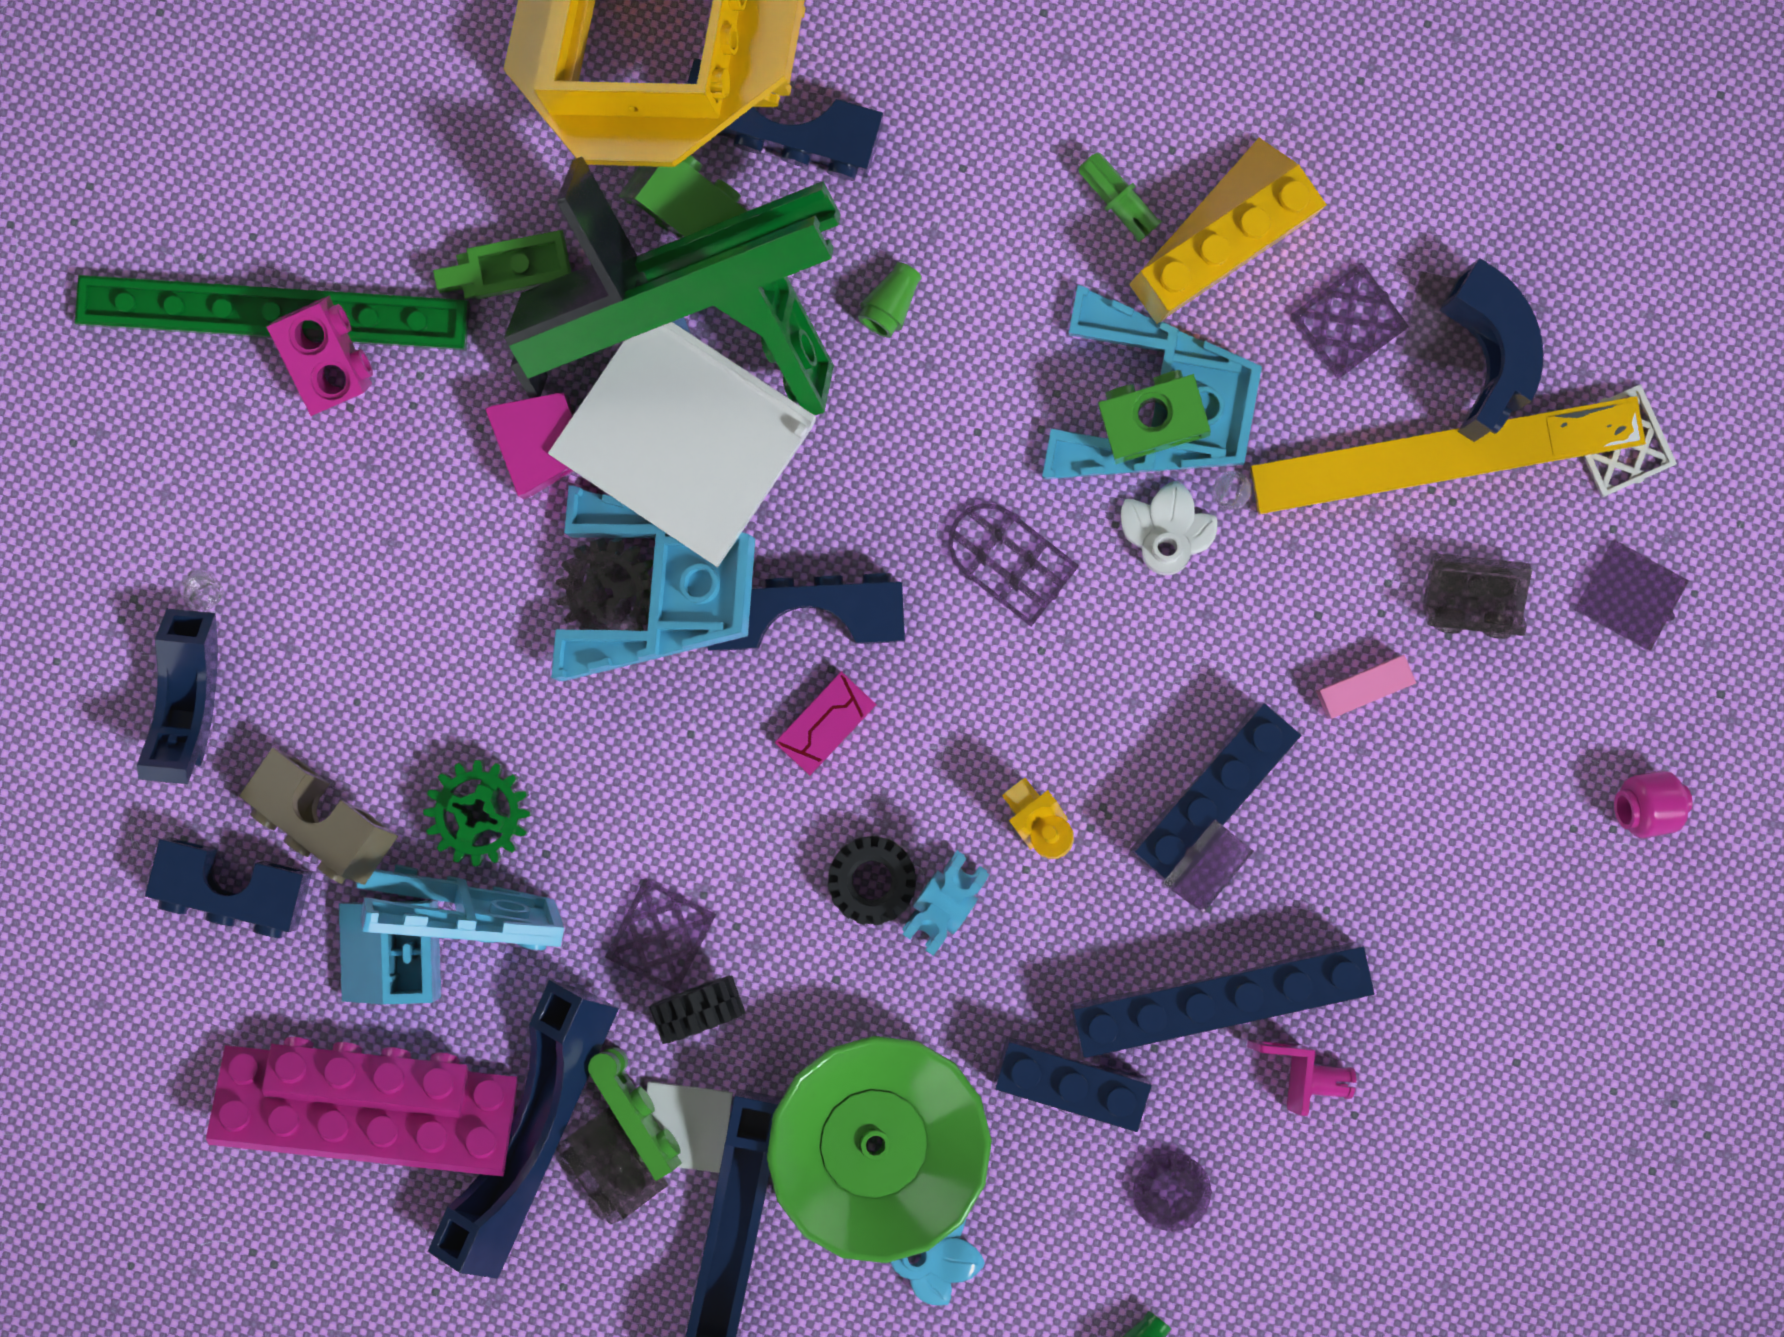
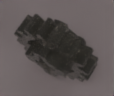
M603 537L590 541V547L585 544L575 548L573 551L576 559L571 558L563 561L561 564L569 575L556 580L557 586L566 589V595L556 600L557 605H569L571 610L564 618L566 624L577 620L581 624L579 630L644 631L642 624H648L652 577L649 576L647 571L653 566V560L649 559L640 562L637 558L641 547L638 545L629 547L624 551L623 538L610 540L607 545ZM587 574V579L583 585L584 576ZM605 588H611L613 594L607 595ZM636 596L635 605L632 610L630 604Z

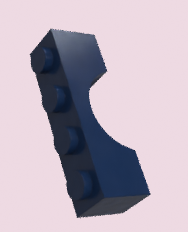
M694 58L687 84H697L701 65L700 59ZM836 99L816 119L803 124L787 125L771 121L752 107L718 133V135L734 139L733 145L744 151L761 154L762 148L780 152V159L787 163L808 167L810 161L828 166L827 173L832 176L855 181L856 175L868 177L883 126V112Z
M892 573L863 574L862 584H843V576L841 575L814 577V586L794 587V578L765 579V588L751 590L748 636L708 646V651L759 649L764 635L772 623L787 612L800 608H816L833 614L846 625L856 644L905 642L902 582H892Z
M1257 703L1226 738L1220 750L1200 775L1172 805L1159 815L1130 850L1166 882L1172 885L1302 735L1267 704Z

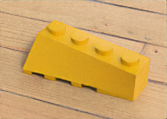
M1259 137L1129 285L1155 323L1158 324L1312 220L1327 204L1298 163Z

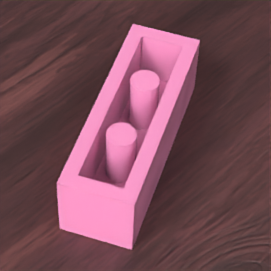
M1400 655L1316 690V693L1327 719H1333L1416 684V681L1405 655Z

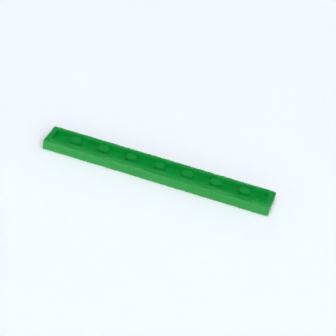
M78 275L75 324L90 327L272 338L267 326L277 318L330 296L334 306L339 304L344 309L351 325V331L348 332V335L354 344L467 351L470 302L458 299ZM305 320L303 322V333L310 341L324 340V331L317 322L312 320Z

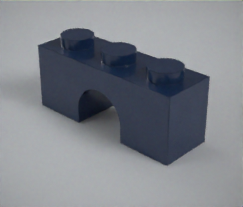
M172 837L159 839L145 897L159 900L157 908L177 914H187L188 908L207 912L205 920L226 926H234L235 920L254 924L253 932L274 938H282L283 931L291 932L298 929L312 872L268 861L257 862L254 865L248 886L240 893H232L223 889L214 876V862L218 849Z
M1009 1036L1006 1037L993 1081L995 1090L1134 1132L1139 1130L1152 1086L1145 1077L1102 1064L1096 1066L1062 1056L1052 1049Z

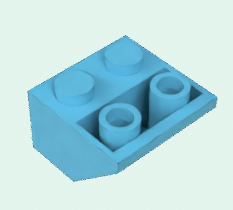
M438 900L392 901L438 908ZM363 902L339 903L342 1002L413 1004L433 1003L441 998L439 938L363 932L361 923Z

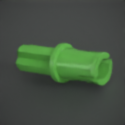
M1097 152L1091 155L1081 164L1079 173L1107 204L1104 209L1107 212L1111 209L1136 237L1138 243L1162 223L1133 191L1136 185L1134 183L1128 185L1101 153Z

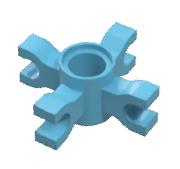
M958 850L948 861L943 873L937 870L912 906L917 910L913 912L902 929L904 931L902 935L908 939H911L917 930L926 932L929 935V939L925 944L927 947L925 951L933 956L945 941L947 931L954 935L978 900L974 895L979 892L990 875L981 866L978 867L973 875L963 872L961 867L967 858Z

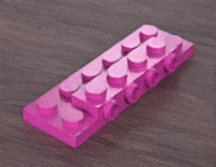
M287 1037L284 1040V1045L271 1044L270 1050L229 1045L224 1047L206 1134L208 1145L504 1176L518 1088L516 1076L469 1072L467 1065L459 1064L460 1059L448 1053H433L430 1056V1061L411 1059V1053L407 1050L387 1047L382 1049L381 1055L363 1054L362 1047L348 1042L334 1043L332 1050L313 1048L314 1043L301 1037Z

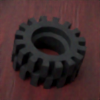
M879 836L860 837L843 846L834 857L828 873V889L834 905L838 907L845 917L862 925H882L884 922H891L898 918L910 905L916 889L915 868L908 853L894 841ZM868 861L882 863L891 874L892 882L889 891L878 899H866L860 896L853 886L855 870L858 866Z
M732 975L703 983L694 988L692 987L649 1006L662 1044L699 1034L702 1031L715 1028L746 1013Z

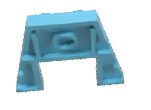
M1078 285L1069 336L1165 352L1161 375L1176 370H1181L1183 377L1194 374L1211 433L1206 438L1115 464L1107 438L1051 429L1042 475L1043 479L1244 465L1262 366L1207 341L1203 342L1183 333L1178 328L1167 323L1160 322L1156 324L1152 318L1134 311L1133 308L1115 300L1112 301L1090 291L1084 286ZM1155 403L1151 427H1158L1167 419V411L1159 403Z
M568 486L564 531L566 535L572 538H655L648 631L556 629L551 678L557 681H567L748 636L755 552L754 537L741 533L717 568L612 496L593 493L576 486Z
M398 864L395 865L394 872L375 869L365 885L356 882V888L451 902L455 904L456 911L364 897L361 912L363 932L476 940L486 943H515L532 950H545L547 946L561 947L564 925L554 899L493 886L492 890L468 887L465 879L447 876V880L418 876V869Z

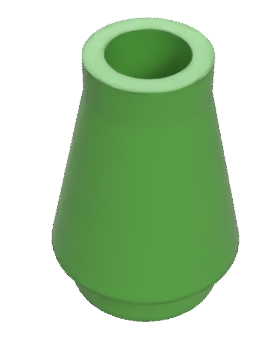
M897 262L893 270L860 303L862 311L858 315L859 321L872 332L886 338H891L895 330L900 331L916 287L922 278L920 273L905 263Z

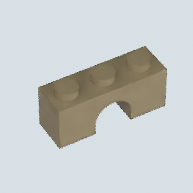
M272 747L239 795L240 798L254 808L250 813L251 817L271 830L275 831L279 827L287 834L283 841L303 856L309 857L312 853L321 861L317 868L332 880L343 884L345 879H349L365 885L398 835L364 809L342 800L339 801L325 820L319 822L317 817L318 802L330 783L298 758Z

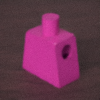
M556 393L485 408L515 490L520 498H529L574 472L548 454L575 414L567 395Z

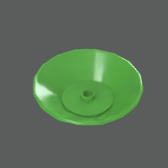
M871 1036L831 1047L795 1075L773 1113L767 1162L777 1202L805 1238L843 1259L889 1263L929 1251L964 1223L986 1185L992 1139L982 1099L954 1062L918 1041ZM872 1136H880L882 1139V1146L876 1152H869L866 1149V1143Z

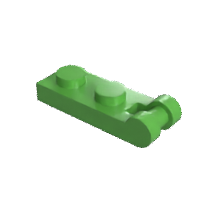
M610 1047L598 1053L590 1060L588 1071L654 1180L657 1181L682 1164L678 1157L681 1153L679 1144L668 1129L664 1128L661 1130L651 1114L655 1111L651 1098L642 1087L636 1088L625 1071L628 1066L626 1053L617 1047Z

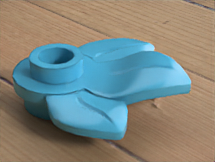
M966 1219L961 1226L929 1251L923 1252L918 1262L910 1264L908 1257L890 1262L893 1270L898 1275L910 1280L914 1294L927 1304L948 1305L952 1292L951 1283L972 1279L984 1267L985 1262L980 1252L966 1240L960 1239Z

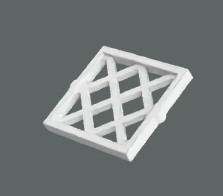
M1641 384L1613 397L1603 398L1598 401V403L1618 400L1625 396H1637L1638 404L1640 402L1648 421L1642 420V426L1648 429L1645 435L1646 444L1632 447V449L1639 451L1633 467L1617 462L1621 450L1613 451L1611 459L1599 454L1583 456L1601 497H1605L1634 483L1639 484L1645 478L1677 464ZM1653 434L1662 452L1648 448ZM1646 454L1662 460L1657 468L1648 472L1640 470ZM1594 460L1608 465L1603 480ZM1614 468L1630 473L1628 481L1616 486L1609 484Z

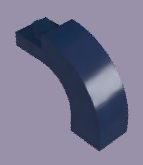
M1478 258L1461 272L1439 310L1472 333L1479 342L1485 356L1487 371L1484 386L1458 430L1459 433L1473 442L1489 432L1496 434L1506 423L1511 413L1516 412L1533 400L1541 380L1544 356L1540 328L1525 296L1507 276L1481 258Z
M166 608L155 637L158 671L155 710L148 736L137 762L138 780L188 784L194 766H201L213 717L218 664L216 614Z

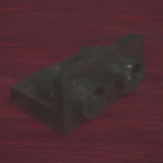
M610 1107L605 1108L572 1134L561 1139L556 1148L559 1152L557 1160L562 1170L571 1179H578L588 1195L585 1199L590 1210L600 1220L606 1219L610 1225L624 1220L669 1185L664 1177L657 1181L654 1180Z

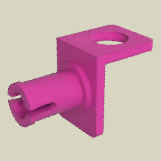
M1248 1040L1247 1047L1257 1052L1292 1056L1287 1110L1300 1116H1308L1310 1097L1312 1095L1344 1097V1099H1352L1354 1096L1355 1087H1348V1084L1336 1083L1337 1081L1356 1083V1072L1353 1067L1339 1068L1314 1065L1316 1050L1301 1044Z

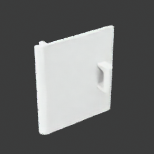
M670 322L623 341L548 454L718 568L812 429L816 416L675 323Z

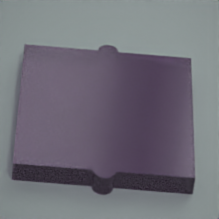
M1614 539L1610 543L1597 569L1591 570L1588 573V577L1591 580L1574 610L1641 648L1651 651L1666 622L1672 621L1675 618V614L1672 611L1689 580Z
M1214 820L1193 847H1189L1186 850L1184 858L1163 883L1204 913L1224 887L1231 884L1233 876L1254 850L1218 821Z

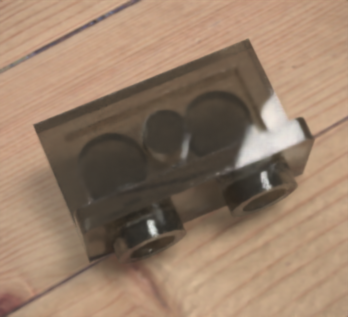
M1432 553L1422 606L1427 624L1433 626L1438 631L1451 634L1460 633L1462 630L1481 631L1489 637L1506 639L1511 635L1524 636L1527 628L1524 610L1532 575L1530 563Z

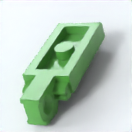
M563 230L467 248L466 253L456 255L458 265L433 270L436 288L440 294L463 290L465 299L476 297L477 299L532 289L572 272Z

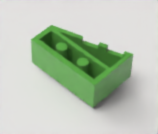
M691 155L676 167L639 166L618 195L629 205L632 202L655 219V224L666 232L670 230L679 238L747 212L744 207L737 203L741 195L720 179H717L714 184L699 173L703 165Z

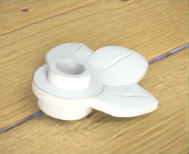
M1172 481L1163 486L1154 496L1151 505L1134 499H1125L1121 508V525L1126 539L1142 549V558L1146 566L1160 575H1173L1183 570L1188 564L1190 556L1207 550L1216 537L1217 517L1205 513L1195 514L1191 493L1179 481ZM1163 543H1169L1174 546L1176 552L1171 556H1165L1159 552L1158 546Z

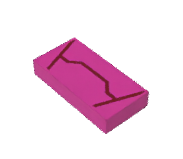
M841 671L774 743L811 776L877 704Z

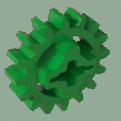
M480 759L474 761L471 772L468 771L463 762L455 764V778L446 773H441L438 778L444 786L443 789H430L427 792V795L436 801L435 807L423 810V815L435 817L436 821L435 825L426 830L427 834L435 835L440 833L443 839L440 841L437 849L442 852L453 847L455 849L453 861L456 863L461 862L467 854L471 855L473 866H481L484 854H488L490 860L493 863L501 861L500 848L503 847L511 853L518 849L512 839L514 835H528L529 831L520 825L521 818L532 816V810L521 808L520 801L526 799L529 796V792H516L513 786L517 783L519 776L512 774L505 779L502 778L503 765L500 763H495L489 772L485 771L484 761ZM481 780L472 794L465 796L454 792L456 788L467 781ZM500 790L508 800L510 815L502 812L497 800ZM482 800L485 802L483 811L495 820H482L474 825L471 823L473 814L468 812L467 808L460 805H476ZM446 811L453 813L459 826L456 835L450 829ZM492 830L502 833L493 843L483 846L475 845L482 832Z

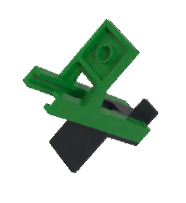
M581 156L572 160L559 192L557 204L591 265L524 291L519 297L504 339L514 355L510 366L529 399L541 397L548 378L546 371L714 306L761 336V345L767 359L772 364L777 363L784 376L783 385L790 400L796 404L799 403L802 408L815 416L824 413L834 364L787 277L832 258L834 247L830 239L825 241L821 232L838 226L841 214L824 181L637 256L584 158Z

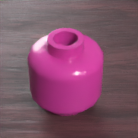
M1657 771L1635 775L1626 779L1615 796L1614 811L1619 824L1624 829L1629 830L1636 837L1646 839L1672 834L1681 830L1688 819V813L1692 809L1693 800L1688 787L1682 784L1673 773Z

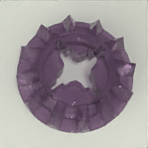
M1179 1153L1160 1154L1147 1161L1139 1170L1133 1186L1134 1203L1143 1219L1153 1228L1172 1233L1186 1228H1193L1207 1214L1212 1196L1210 1181L1203 1167L1191 1157ZM1171 1172H1174V1178L1177 1180L1180 1189L1193 1192V1194H1186V1197L1178 1198L1175 1213H1171V1207L1166 1198L1159 1197L1158 1194L1152 1195V1192H1159L1168 1188Z

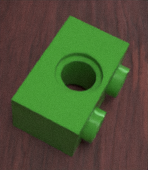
M1176 370L1154 377L1153 382L1155 386L1135 391L1134 384H1130L1105 393L1107 400L1098 402L1115 464L1210 436V426L1194 374L1183 377L1181 370ZM1152 402L1161 404L1168 414L1165 422L1158 427L1144 425L1138 416L1140 409L1144 405Z

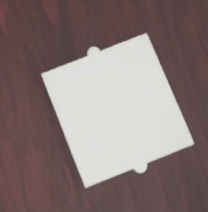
M648 1081L647 1094L655 1108V1111L651 1114L661 1130L664 1128L668 1129L679 1144L681 1153L678 1157L682 1164L678 1168L719 1173L729 1126L733 1092ZM638 1154L637 1162L644 1163Z

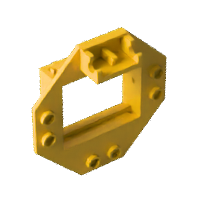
M518 0L503 70L575 158L582 156L587 165L676 167L753 106L778 107L780 96H790L792 88L790 80L801 19L804 18L806 10L804 6L805 0H713L697 84L581 82L579 78L595 0Z

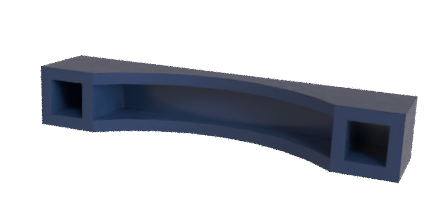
M1353 942L1307 952L1288 959L1225 975L1171 986L1105 996L1070 1004L1080 1052L1084 1058L1367 997L1375 995L1365 948L1363 945Z
M552 980L548 981L529 1023L531 1044L529 1071L523 1097L511 1126L504 1176L480 1174L460 1196L449 1204L427 1252L459 1273L499 1278L590 1075L588 1071L589 1062L600 1052L619 1008L587 990Z
M737 1089L685 1337H737L770 1176L767 1152L772 1118L782 1099L781 1097Z

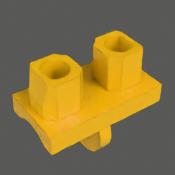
M1024 778L1002 795L1015 814L1009 822L1030 850L1034 848L1039 855L1047 859H1059L1072 849L1074 832L1067 822V816L1049 790L1039 796L1028 780Z

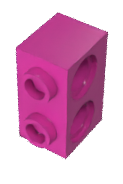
M330 296L277 318L267 326L310 416L361 395L372 385L369 378L373 376L371 364L363 350L355 349L348 335V332L351 331L349 319L339 304L334 306ZM305 320L315 321L322 327L324 331L323 342L315 343L306 338L303 333V322ZM327 365H334L343 370L346 376V385L344 387L333 386L327 381L324 373Z

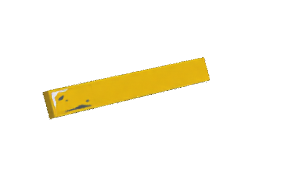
M1635 396L1508 419L1496 434L1489 432L1475 442L1459 433L1458 430L1460 428L1253 465L1250 466L1258 515L1642 446L1646 442L1638 398Z

